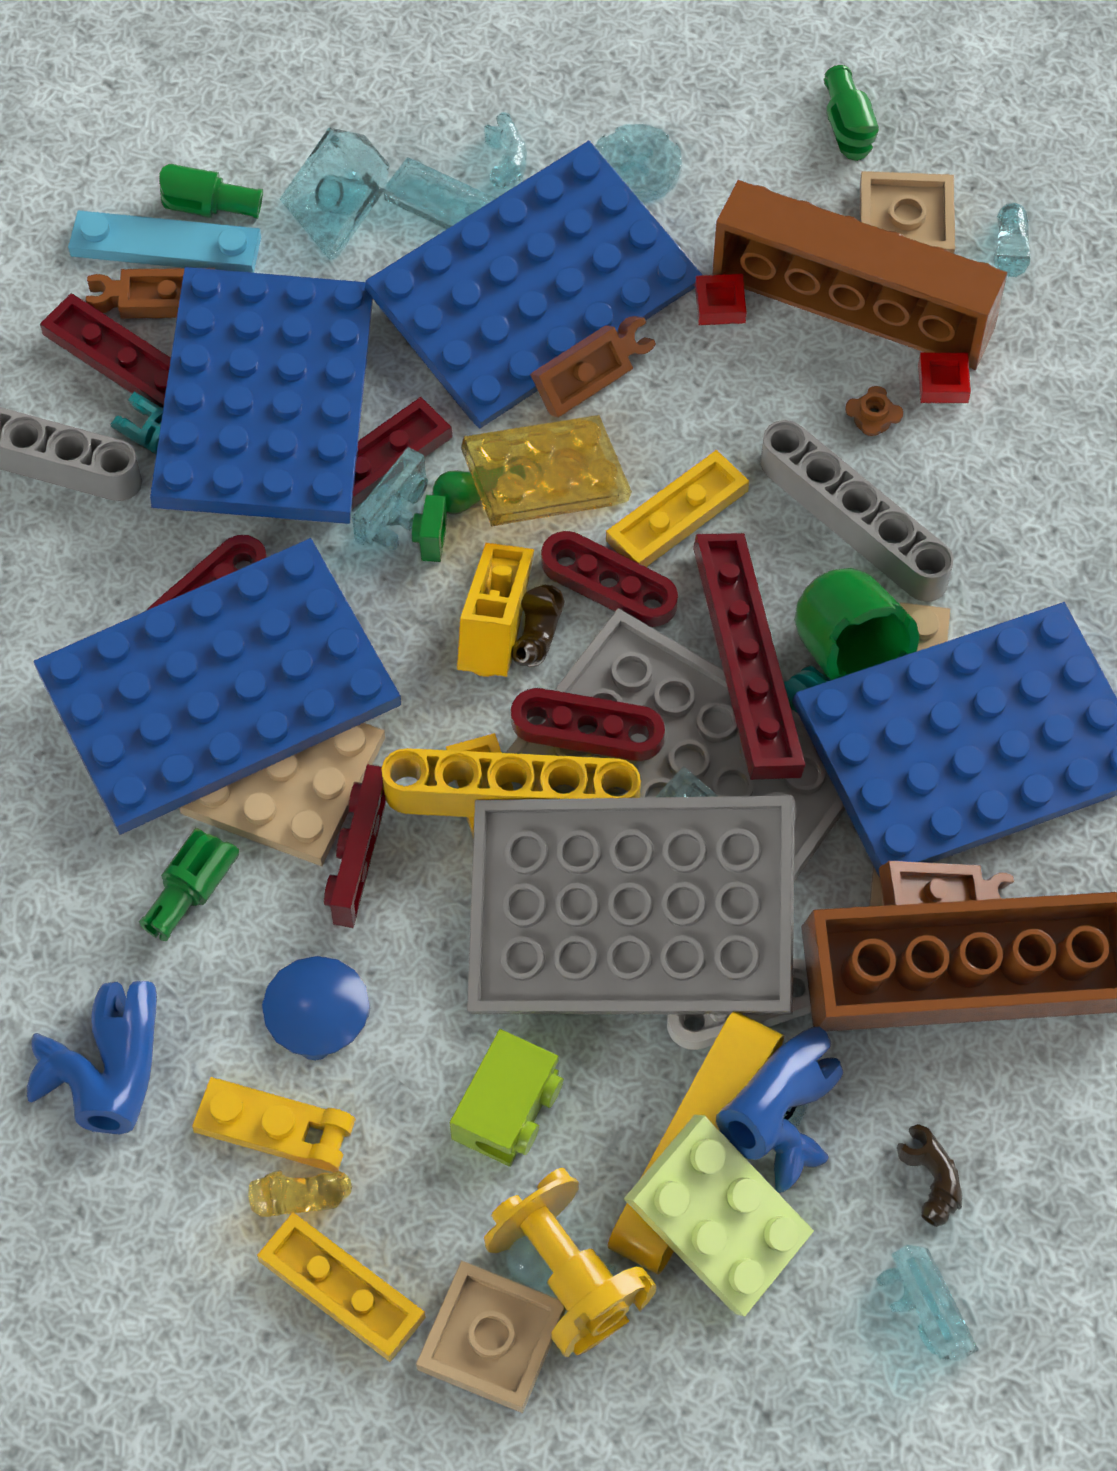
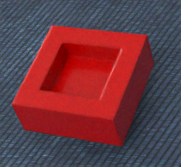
M743 274L696 276L695 292L698 325L746 323L747 311Z
M920 352L918 361L920 403H969L971 387L968 353Z

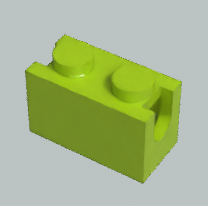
M499 1029L449 1122L451 1139L511 1167L518 1152L527 1155L539 1131V1125L534 1123L542 1105L551 1108L563 1085L564 1078L558 1076L559 1070L555 1069L559 1056Z

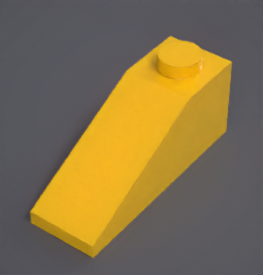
M485 543L460 617L457 670L473 672L483 677L494 675L507 677L512 662V647L517 642L523 612L521 601L527 591L534 549Z

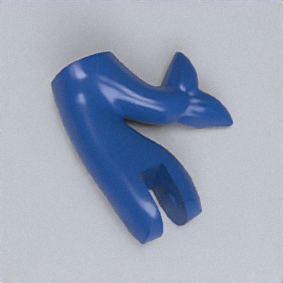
M118 982L103 983L99 988L92 1006L91 1024L93 1036L104 1065L103 1073L99 1072L83 1055L69 1050L62 1043L39 1033L33 1034L31 1047L38 1063L32 1070L28 1080V1101L31 1103L37 1101L65 1082L70 1086L72 1092L74 1118L78 1125L92 1132L119 1135L132 1131L145 1100L152 1067L157 992L153 982H132L127 996L122 985Z
M821 1027L808 1028L777 1049L736 1097L716 1115L719 1131L745 1158L758 1160L767 1155L772 1149L776 1152L774 1177L775 1190L778 1193L790 1189L796 1183L803 1167H819L829 1159L828 1154L812 1138L800 1133L795 1125L784 1118L788 1108L806 1105L824 1097L834 1088L844 1073L838 1058L831 1057L818 1060L831 1047L830 1038Z

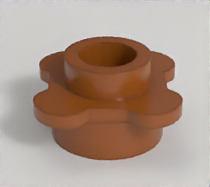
M880 386L870 387L868 393L859 399H849L845 407L846 414L854 417L856 426L868 436H877L885 432L892 423L897 424L903 418L902 407L894 405L888 399L886 389ZM875 408L879 412H872L870 409Z

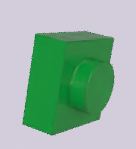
M426 494L423 513L414 514L412 542L420 543L421 561L441 562L447 526L446 496Z

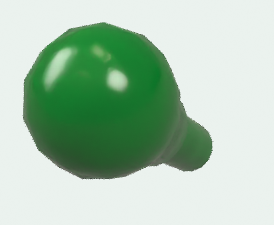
M520 464L485 473L483 470L475 472L447 471L441 474L435 481L432 495L446 496L447 513L460 514L480 500L489 497L493 491L524 483L525 475Z

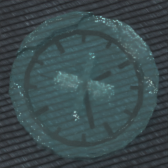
M625 124L615 128V133L607 137L604 134L595 145L596 149L642 203H648L664 197L676 186L682 172L681 150L677 143L675 146L669 140V135L660 128L646 124Z

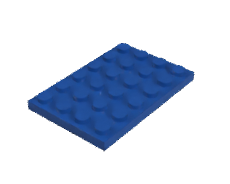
M588 140L365 281V290L468 418L481 429L538 391L530 375L532 372L605 325L615 327L618 332L622 321L630 316L643 317L645 320L649 319L695 288L696 276H702V273L591 141Z
M192 267L184 268L150 494L151 508L350 524L373 299L365 290V282Z
M312 538L33 661L36 671L119 835L401 706V695Z
M1065 602L798 691L792 700L879 878V867L888 861L934 863L1117 796V697Z

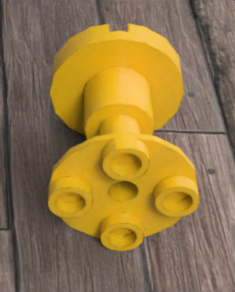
M558 1168L543 1178L537 1186L538 1190L524 1200L519 1195H515L502 1202L491 1214L496 1225L484 1236L485 1248L490 1253L509 1250L527 1238L533 1244L553 1272L547 1281L548 1286L568 1311L552 1330L551 1339L565 1357H570L572 1352L576 1356L587 1352L626 1325L630 1320L625 1314L628 1312L631 1304L634 1303L638 1310L641 1311L656 1293V1284L643 1267L636 1266L613 1276L593 1249L589 1248L580 1252L556 1219L575 1197L579 1190V1182L576 1178L571 1177L565 1168Z

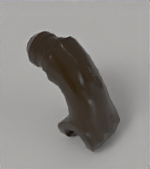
M543 584L534 587L523 596L521 606L525 613L524 632L513 645L511 654L514 662L520 666H539L545 660L550 650L565 603L561 591L553 585Z
M917 1124L909 1128V1133L913 1139L919 1140L923 1147L913 1149L906 1144L898 1143V1157L909 1166H925L933 1175L934 1180L930 1186L929 1199L922 1206V1218L932 1226L938 1227L946 1224L951 1213H955L957 1209H962V1191L958 1170L955 1167L954 1160L949 1158L930 1129Z

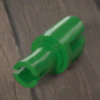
M836 65L829 68L824 74L825 78H823L831 98L826 107V114L841 153L850 160L858 161L864 159L872 151V143L877 138L879 126L871 101L865 92L856 89L850 68L846 65Z
M176 164L163 166L159 173L161 204L165 209L201 215L212 218V215L217 214L218 210L251 216L256 219L259 218L263 200V189L223 183V178L220 177L219 172Z
M195 827L161 874L165 888L146 915L140 919L139 924L153 937L157 938L159 935L161 941H168L171 936L170 934L189 907L204 905L238 858L239 848L229 842H223L216 836L206 834Z

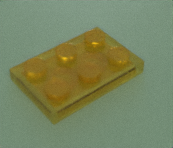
M600 415L464 436L461 451L491 527L614 506L629 501L632 493Z

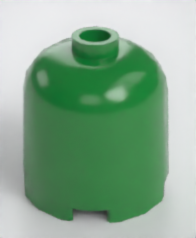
M854 568L830 570L819 575L805 587L797 602L794 621L800 640L830 680L917 652L920 636L916 621L872 576Z

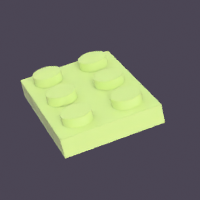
M694 1115L624 1198L730 1310L744 1317L814 1232L705 1115Z

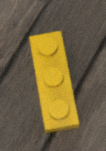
M715 450L606 530V542L617 553L647 567L747 493L749 490V480L718 450Z
M294 1212L291 1213L257 1254L258 1260L262 1265L389 1362L393 1360L426 1318L425 1311Z

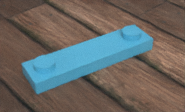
M78 210L68 248L71 257L180 268H215L216 270L254 273L261 242L260 228Z

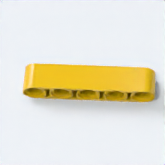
M405 748L390 753L384 760L381 768L385 799L392 809L404 814L474 817L475 800L640 798L641 780L638 770L630 762L616 758ZM403 777L417 779L414 784L408 786L396 783L397 780ZM459 779L470 782L468 786L458 789L448 785L450 782ZM508 782H516L521 784L522 788L516 791L503 790L501 785ZM565 784L572 786L575 790L570 793L561 794L554 791L553 788ZM613 787L625 789L628 793L623 796H612L605 791Z
M732 1012L720 1030L642 1176L694 1115H705L719 1130L716 1123V1115L736 1097L763 1064L783 1045L785 1036L739 1012ZM627 1203L613 1228L608 1242V1249L659 1275L666 1267L674 1251Z

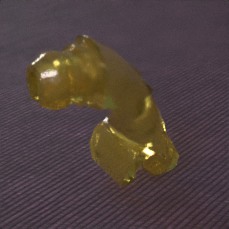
M277 1170L265 1175V1177L251 1181L248 1187V1198L251 1210L260 1217L291 1214L292 1212L323 1211L337 1208L342 1200L350 1195L352 1183L350 1178L341 1171H335L331 1174L327 1172L308 1178H293L285 1176L281 1170Z

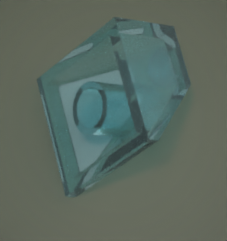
M329 127L280 200L328 259L333 260L340 255L385 191L390 164L365 135Z

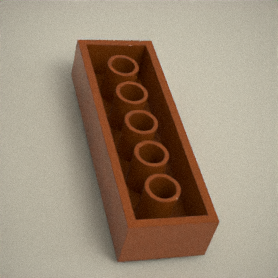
M737 180L716 221L712 275L743 274L744 289L922 352L968 353L969 368L977 369L996 327L1008 272L997 269L985 262H977L953 254L942 247L930 246L904 237L898 232L886 231L860 222L854 217L843 216L814 206L810 202L796 200L770 191L764 186L752 185L741 180Z
M1117 892L817 909L811 912L801 926L813 1027H821L826 1032L1117 1013Z

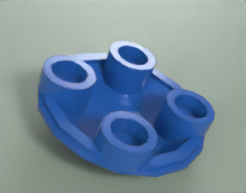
M321 956L298 959L279 970L267 986L262 1004L265 1026L276 1043L294 1054L302 1055L306 1059L314 1061L321 1060L328 1054L336 1053L352 1043L364 1028L370 1013L366 985L357 972L338 959Z

